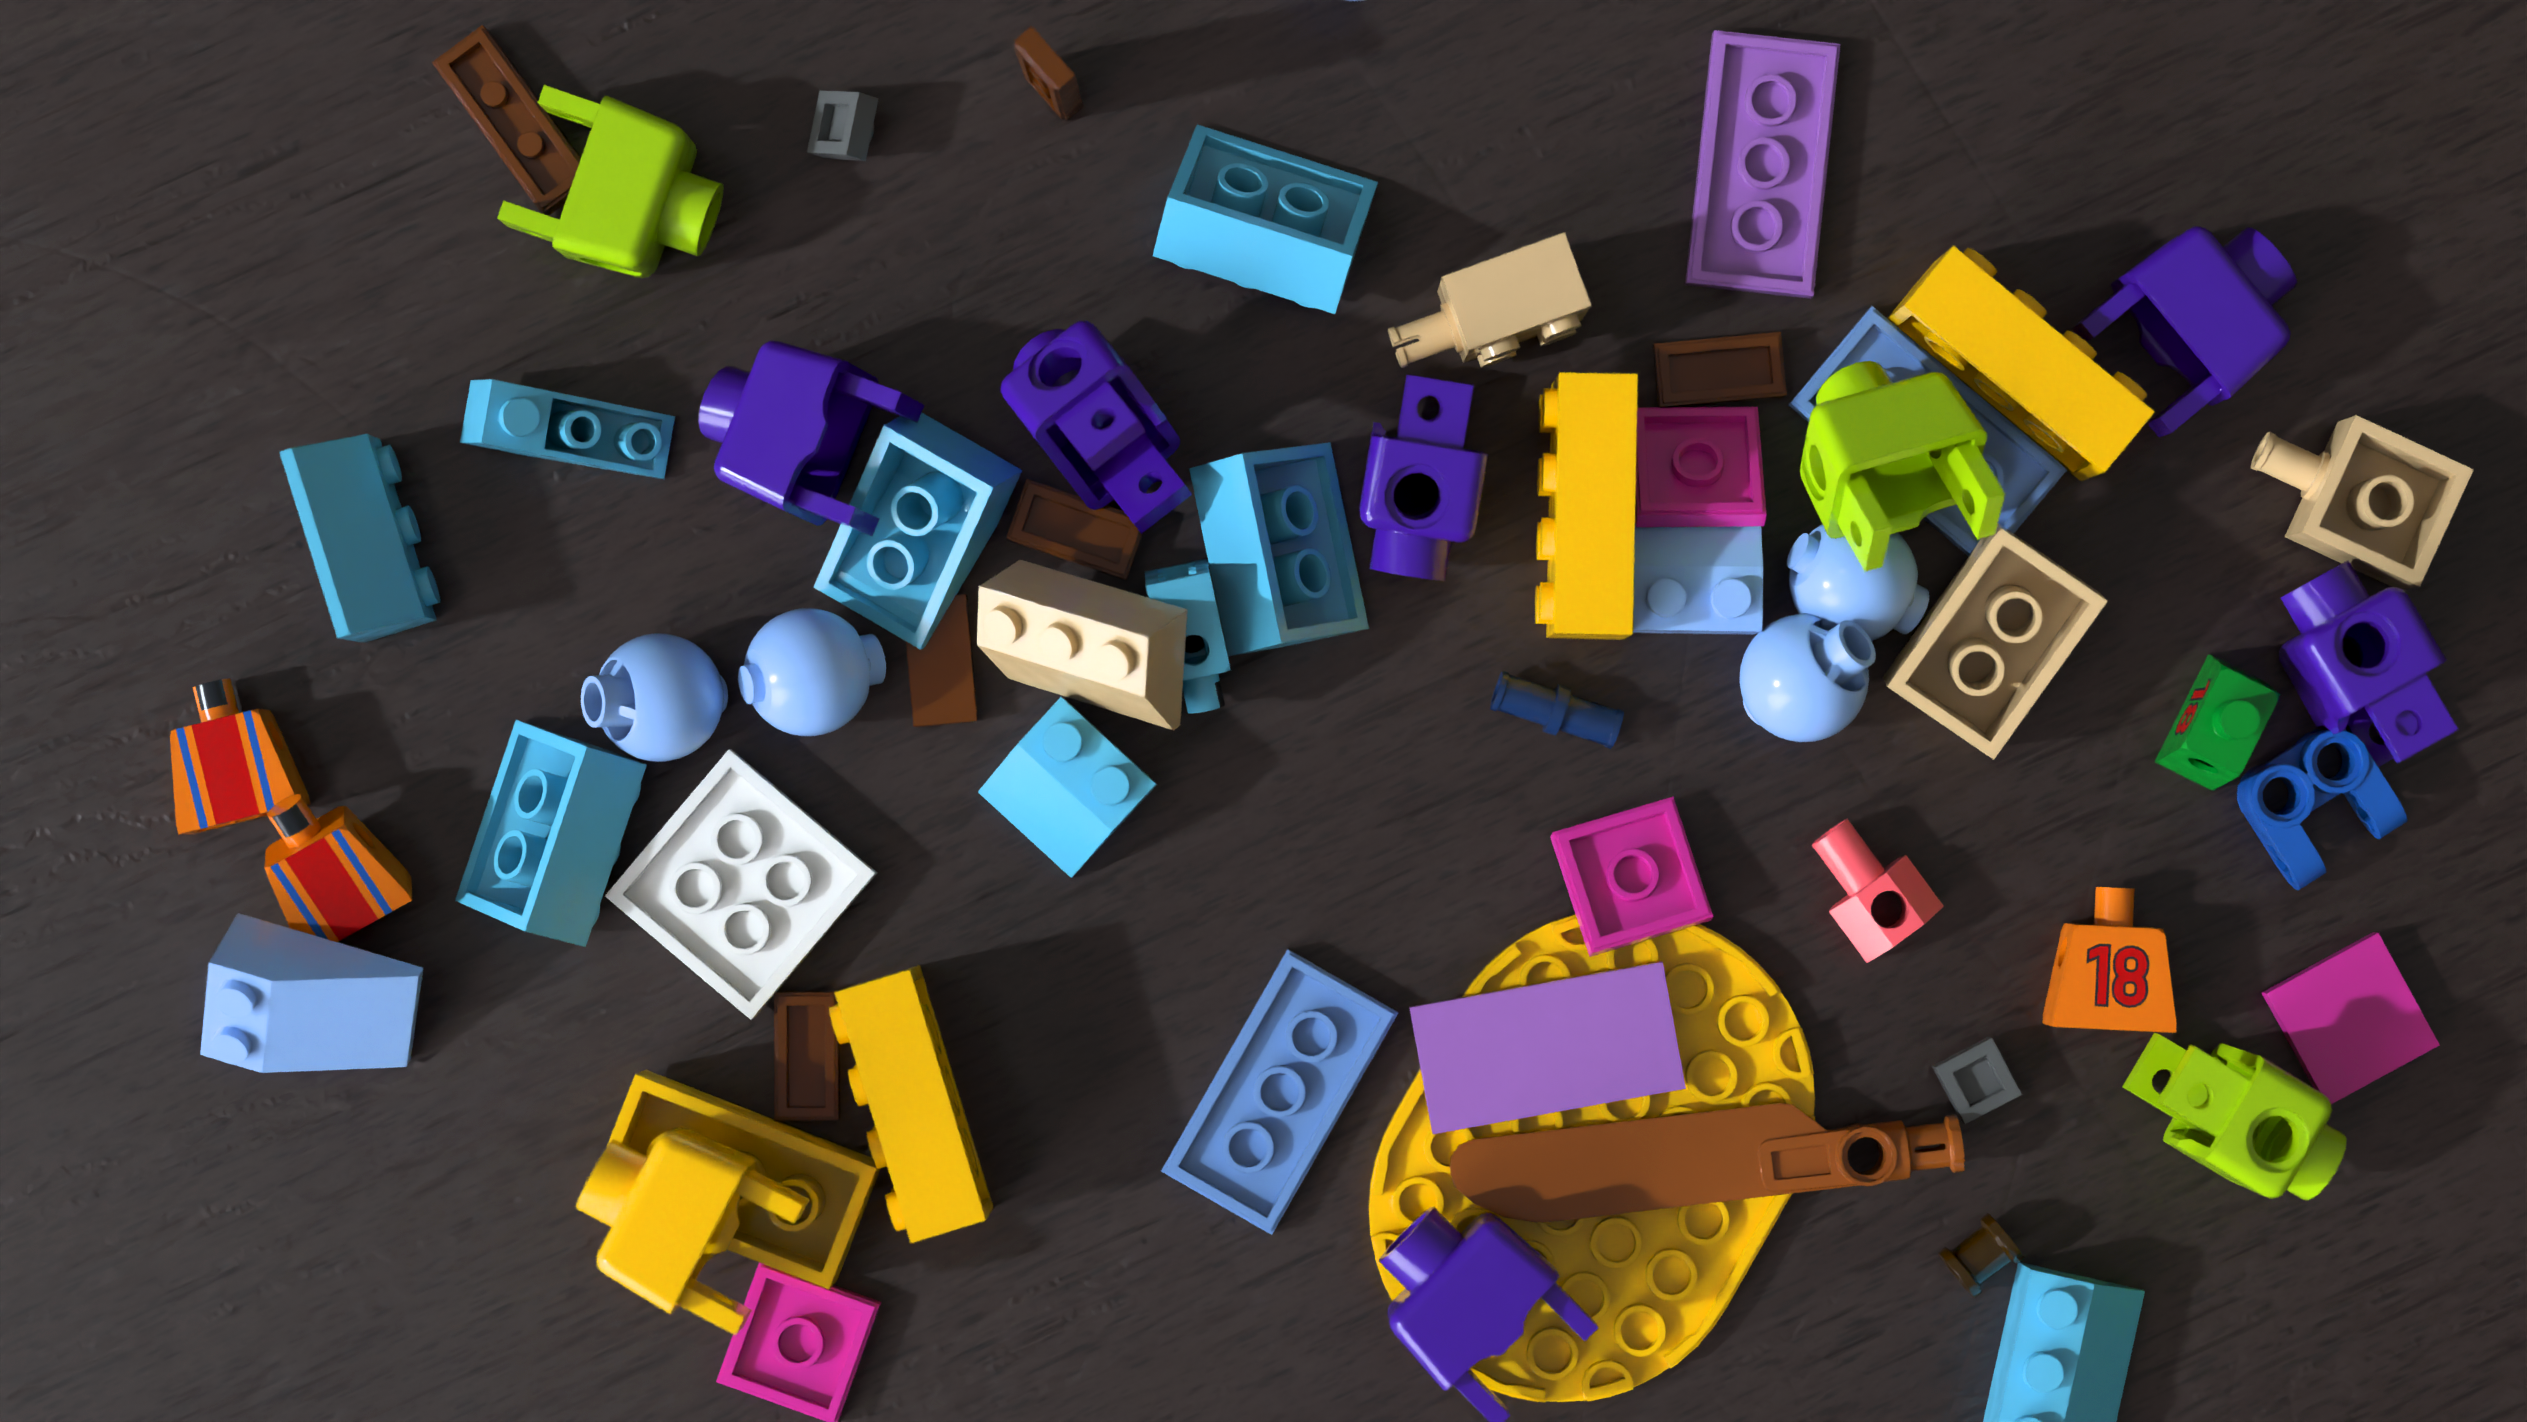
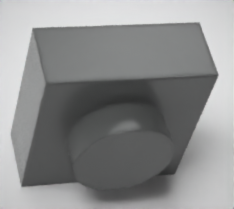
M820 90L807 153L826 159L866 161L869 143L874 134V119L879 99L861 92Z
M1986 1037L1932 1065L1963 1124H1967L2022 1095L1991 1037Z

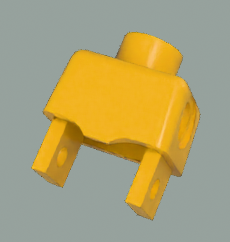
M677 1128L660 1137L649 1156L613 1139L592 1171L576 1208L611 1226L597 1255V1265L605 1275L669 1314H672L681 1306L736 1335L744 1327L752 1309L696 1280L708 1260L716 1254L726 1251L741 1223L738 1215L741 1196L793 1223L802 1216L810 1199L754 1171L758 1162L757 1159L692 1130Z

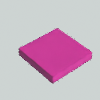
M1758 407L1637 408L1636 527H1743L1765 525L1766 502Z
M1674 797L1552 832L1550 838L1589 957L1705 923L1713 918Z
M2377 932L2368 934L2262 992L2313 1088L2324 1094L2331 1104L2440 1046L2386 945Z
M759 1262L744 1306L752 1309V1312L744 1327L736 1335L733 1334L716 1382L826 1422H839L881 1302L836 1285L826 1289Z

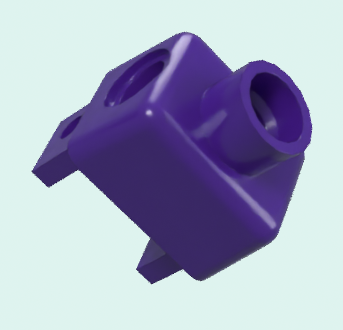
M2196 226L2170 240L2113 281L2111 287L2114 294L2071 328L2070 331L2087 342L2097 336L2127 310L2130 311L2138 325L2140 332L2139 343L2158 366L2169 367L2177 371L2192 386L2147 423L2160 438L2175 431L2206 404L2213 406L2231 398L2288 344L2290 329L2272 306L2296 287L2297 279L2281 252L2270 240L2254 228L2246 227L2226 245L2222 246L2209 230Z
M1079 321L1072 324L1066 330L1054 329L1046 331L1031 339L1020 350L1014 361L1013 371L1002 381L1000 389L1003 398L1088 508L1093 510L1101 509L1115 500L1142 534L1192 495L1184 482L1166 461L1180 445L1178 434L1129 366L1095 325L1088 321ZM1113 423L1110 427L1103 429L1105 426ZM1162 482L1157 491L1146 494L1152 484Z
M768 341L759 349L750 372L735 366H725L716 373L703 395L698 422L700 432L706 438L722 443L714 463L715 474L722 482L816 526H821L828 519L873 537L879 518L835 500L872 406L918 423L924 405L902 392L880 385L876 377L846 360L781 341Z
M1406 375L1396 438L1385 436L1386 431L1378 422H1373L1359 506L1360 517L1363 523L1370 528L1376 529L1370 569L1409 577L1446 581L1452 541L1465 542L1474 535L1488 454L1481 451L1463 449L1473 385ZM1425 396H1434L1439 402V412L1430 420L1420 418L1417 413L1418 402ZM1410 473L1429 475L1437 485L1438 496L1434 506L1421 515L1403 513L1394 503L1393 492L1396 484L1402 477Z
M2348 560L2281 597L2283 604L2301 634L2282 645L2279 650V659L2316 727L2324 726L2331 730L2333 735L2345 729L2347 732L2356 735L2365 744L2366 749L2378 767L2392 759H2395L2396 763L2401 762L2458 730L2426 675V672L2447 660L2409 596L2402 589L2389 587L2369 596ZM2343 637L2351 640L2356 646L2359 654L2358 666L2351 664L2345 657L2342 650ZM2372 723H2374L2383 738L2384 745L2376 744L2371 740L2369 728Z
M1432 1206L1410 1224L1379 1259V1262L1405 1287L1388 1307V1319L1393 1333L1444 1391L1453 1385L1489 1422H1505L1511 1416L1508 1407L1470 1368L1481 1359L1489 1356H1501L1523 1334V1324L1527 1313L1540 1298L1584 1341L1599 1328L1595 1321L1556 1282L1560 1274L1555 1266L1503 1220L1492 1213L1480 1214L1460 1233Z

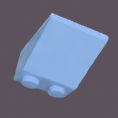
M1635 523L1633 633L1754 635L1762 632L1763 552L1761 526L1636 527Z
M237 913L209 962L200 1055L260 1073L407 1067L412 1054L423 968Z

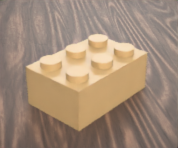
M1998 523L1995 535L1982 538L1887 670L1883 679L1887 687L1994 760L2108 600L2100 592Z

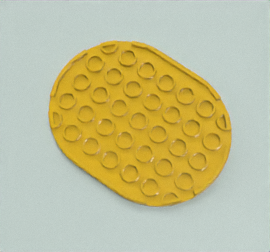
M1576 914L1549 922L1527 933L1506 947L1484 967L1462 996H1471L1662 961L1686 1089L1432 1134L1422 1075L1419 1069L1383 1135L1375 1158L1370 1183L1369 1222L1375 1260L1383 1284L1392 1301L1405 1287L1379 1262V1259L1398 1236L1421 1214L1434 1206L1461 1233L1480 1214L1492 1213L1503 1220L1555 1266L1560 1274L1556 1282L1599 1327L1584 1341L1540 1298L1527 1313L1523 1324V1334L1501 1356H1489L1481 1359L1470 1368L1490 1390L1510 1397L1535 1402L1593 1401L1633 1390L1634 1387L1658 1376L1668 1368L1671 1369L1691 1353L1714 1328L1792 1195L1783 1194L1536 1223L1504 1218L1474 1204L1454 1187L1450 1175L1451 1156L1459 1144L1471 1139L1773 1103L1792 1104L1815 1121L1814 1070L1810 1050L1803 1030L1790 1004L1776 982L1759 963L1739 946L1701 924L1589 957Z

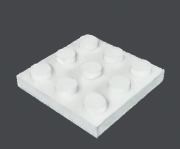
M729 749L607 892L605 897L752 1020L874 878L877 872L736 752Z

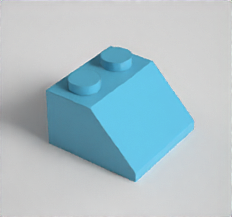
M1060 697L1014 747L978 793L1072 878L1158 784L1066 699Z

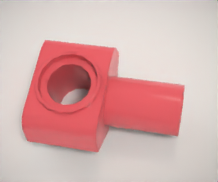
M1848 818L1832 827L1812 843L1813 848L1848 894L1833 905L1829 912L1866 963L1899 944L1927 923L1944 907L1907 855L1899 857L1886 867H1883ZM1884 891L1893 892L1899 897L1902 904L1900 918L1889 927L1879 926L1871 914L1873 900Z

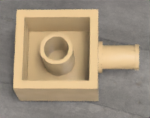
M1564 232L1442 276L1437 291L1441 301V311L1396 328H1388V334L1393 347L1414 339L1419 340L1396 349L1395 355L1401 368L1408 366L1409 363L1453 347L1457 353H1460L1463 363L1478 358L1480 367L1483 368L1517 355L1516 350L1520 349L1519 343L1528 339L1538 337L1540 345L1545 346L1576 334V329L1581 326L1580 321L1588 312L1591 303Z
M2357 415L2337 422L2325 450L2319 456L2287 442L2269 431L2260 442L2251 463V469L2264 472L2301 490L2302 500L2286 532V538L2337 562L2344 563L2349 560L2353 569L2391 587H2398L2402 590L2420 587L2474 470Z

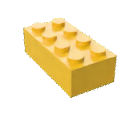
M1952 246L1933 262L1887 319L2044 449L2077 479L2084 481L2104 473L2154 414L2155 411L2143 402L2147 397L2146 392L2125 374L2116 372L2112 377L2093 361L2097 356L2096 351L2080 336L2069 330L2061 335L2044 321L2043 318L2047 311L2032 296L2020 289H2017L2012 294L1993 278L1997 273L1996 268L1981 254L1971 248H1966L1962 253L1955 246Z
M1559 372L1551 384V388H1544L1543 394H1540L1539 433H1550V453H1543L1542 458L1538 460L1537 492L1538 496L1549 497V518H1541V522H1537L1536 559L1548 560L1547 582H1540V586H1536L1535 624H1546V638L1623 640L1633 635L1638 374Z
M921 966L908 968L835 992L838 1004L829 1007L831 1022L839 1044L850 1042L857 1065L852 1069H848L849 1081L857 1105L861 1107L869 1104L875 1127L867 1132L868 1144L877 1169L888 1167L894 1188H891V1193L886 1194V1202L895 1230L906 1229L910 1243L985 1221L994 1207Z
M649 1070L636 1073L608 1145L615 1139L649 1156L660 1137L677 1128H686L757 1159L758 1162L754 1171L810 1200L802 1216L793 1223L741 1196L738 1207L741 1223L727 1250L830 1289L838 1280L881 1168L877 1169L873 1158L782 1122L774 1121L772 1118Z

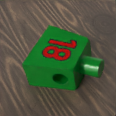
M2208 654L2155 763L2211 791L2236 779L2244 770L2279 700L2280 693L2267 682ZM2196 759H2199V760H2201V761H2204V762L2210 764V766H2207V765H2205V764H2203V763L2197 761Z

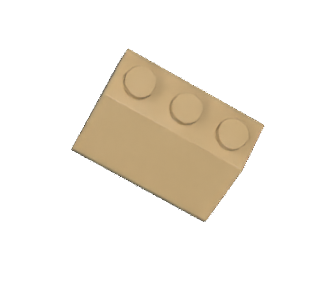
M1018 560L979 586L977 645L1008 679L1171 730H1175L1180 726L1187 609L1024 560Z

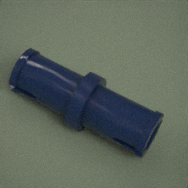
M1502 671L1498 678L1490 703V710H1498L1543 725L1542 732L1556 736L1558 731H1562L1602 744L1609 749L1616 742L1624 716V710L1617 708L1616 710L1571 695L1570 687L1558 684L1555 689L1510 675L1509 672Z

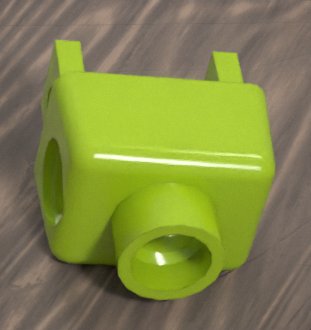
M544 85L538 104L549 114L591 128L560 220L504 200L497 219L509 228L553 242V248L568 259L638 278L649 277L655 272L665 245L700 256L705 250L715 227L723 199L724 187L722 183L691 173L697 150L694 142L684 130L672 122L607 95L598 104Z
M1864 361L1840 369L1825 381L1816 396L1817 405L1812 410L1800 465L1801 480L1827 535L1834 539L1845 536L1865 572L1883 567L1891 534L1918 527L1921 520L1928 514L1953 505L1958 506L1977 540L1995 535L2005 493L1983 457L1987 433L1945 374L1930 372L1893 383L1887 371L1880 363Z
M2154 1032L2122 1088L2172 1117L2163 1136L2165 1143L2225 1179L2268 1198H2276L2289 1191L2302 1200L2312 1199L2332 1179L2344 1156L2346 1137L2340 1131L2326 1124L2330 1118L2332 1107L2329 1099L2324 1094L2265 1058L2223 1043L2219 1044L2208 1055L2191 1045L2185 1050L2164 1036ZM2166 1069L2170 1073L2171 1078L2163 1092H2156L2152 1085L2153 1076L2156 1072Z

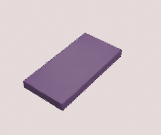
M1714 30L1712 33L1685 285L1809 299L1814 296L1841 44Z
M1662 961L1409 1007L1432 1134L1686 1089Z

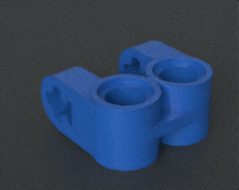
M2314 730L2304 734L2295 745L2265 764L2252 767L2242 776L2237 787V802L2241 812L2248 820L2283 877L2297 891L2326 873V867L2320 855L2300 825L2310 815V812L2343 793L2362 824L2377 839L2383 838L2408 821L2403 806L2366 749L2365 744L2356 735L2345 730L2334 735L2331 730ZM2328 744L2334 745L2342 756L2340 771L2330 779L2325 778L2317 766L2319 752ZM2279 778L2288 789V801L2279 812L2272 813L2264 804L2263 790L2270 780Z

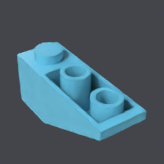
M494 379L471 380L460 443L525 456L664 479L675 416Z

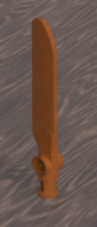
M1773 1103L1471 1139L1459 1144L1450 1159V1175L1454 1187L1474 1204L1504 1218L1539 1223L1859 1185L1874 1186L1883 1182L1909 1179L1912 1171L1950 1167L1953 1173L1964 1171L1965 1156L1962 1133L1956 1114L1946 1115L1942 1123L1905 1127L1902 1120L1872 1124L1855 1123L1843 1128L1826 1130L1794 1105ZM1872 1137L1879 1148V1159L1876 1165L1864 1172L1854 1171L1848 1161V1150L1851 1144L1857 1139ZM1940 1144L1939 1147L1915 1150L1918 1146Z

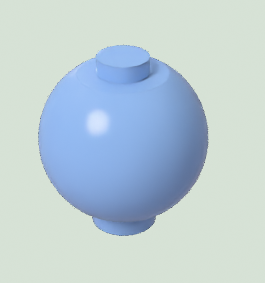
M1823 524L1815 528L1810 534L1804 533L1799 536L1788 554L1787 566L1790 568L1789 586L1793 603L1799 614H1810L1822 618L1820 628L1829 631L1841 622L1849 620L1862 627L1871 641L1885 636L1892 629L1902 634H1908L1918 625L1927 609L1929 591L1917 584L1918 569L1914 555L1899 533L1891 534L1889 537L1883 567L1867 572L1863 570L1845 536L1835 539L1830 538Z
M815 608L795 609L771 619L757 632L747 650L744 666L739 668L738 683L745 702L752 704L759 715L775 728L797 736H819L841 728L856 716L868 697L869 687L881 684L884 681L886 661L882 646L875 635L866 634L859 636L849 622L825 610Z
M1795 614L1780 618L1763 628L1762 632H1759L1747 647L1740 667V688L1743 705L1748 716L1756 724L1762 726L1775 736L1795 742L1823 740L1847 727L1857 716L1864 704L1869 685L1868 667L1875 661V649L1870 637L1855 622L1846 620L1827 631L1820 628L1822 618L1810 614Z
M659 633L639 636L621 645L605 661L599 675L586 678L581 691L582 712L586 722L591 727H602L608 738L627 754L654 762L676 760L699 749L714 733L728 702L726 682L720 676L711 658L700 647L685 638Z

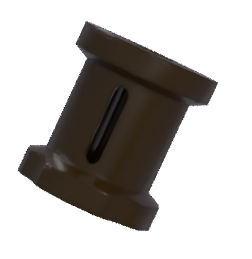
M1988 1213L1980 1219L1982 1226L1951 1250L1944 1247L1938 1252V1255L1948 1269L1973 1298L1982 1293L1981 1285L2010 1261L2018 1264L2025 1259L2009 1235Z

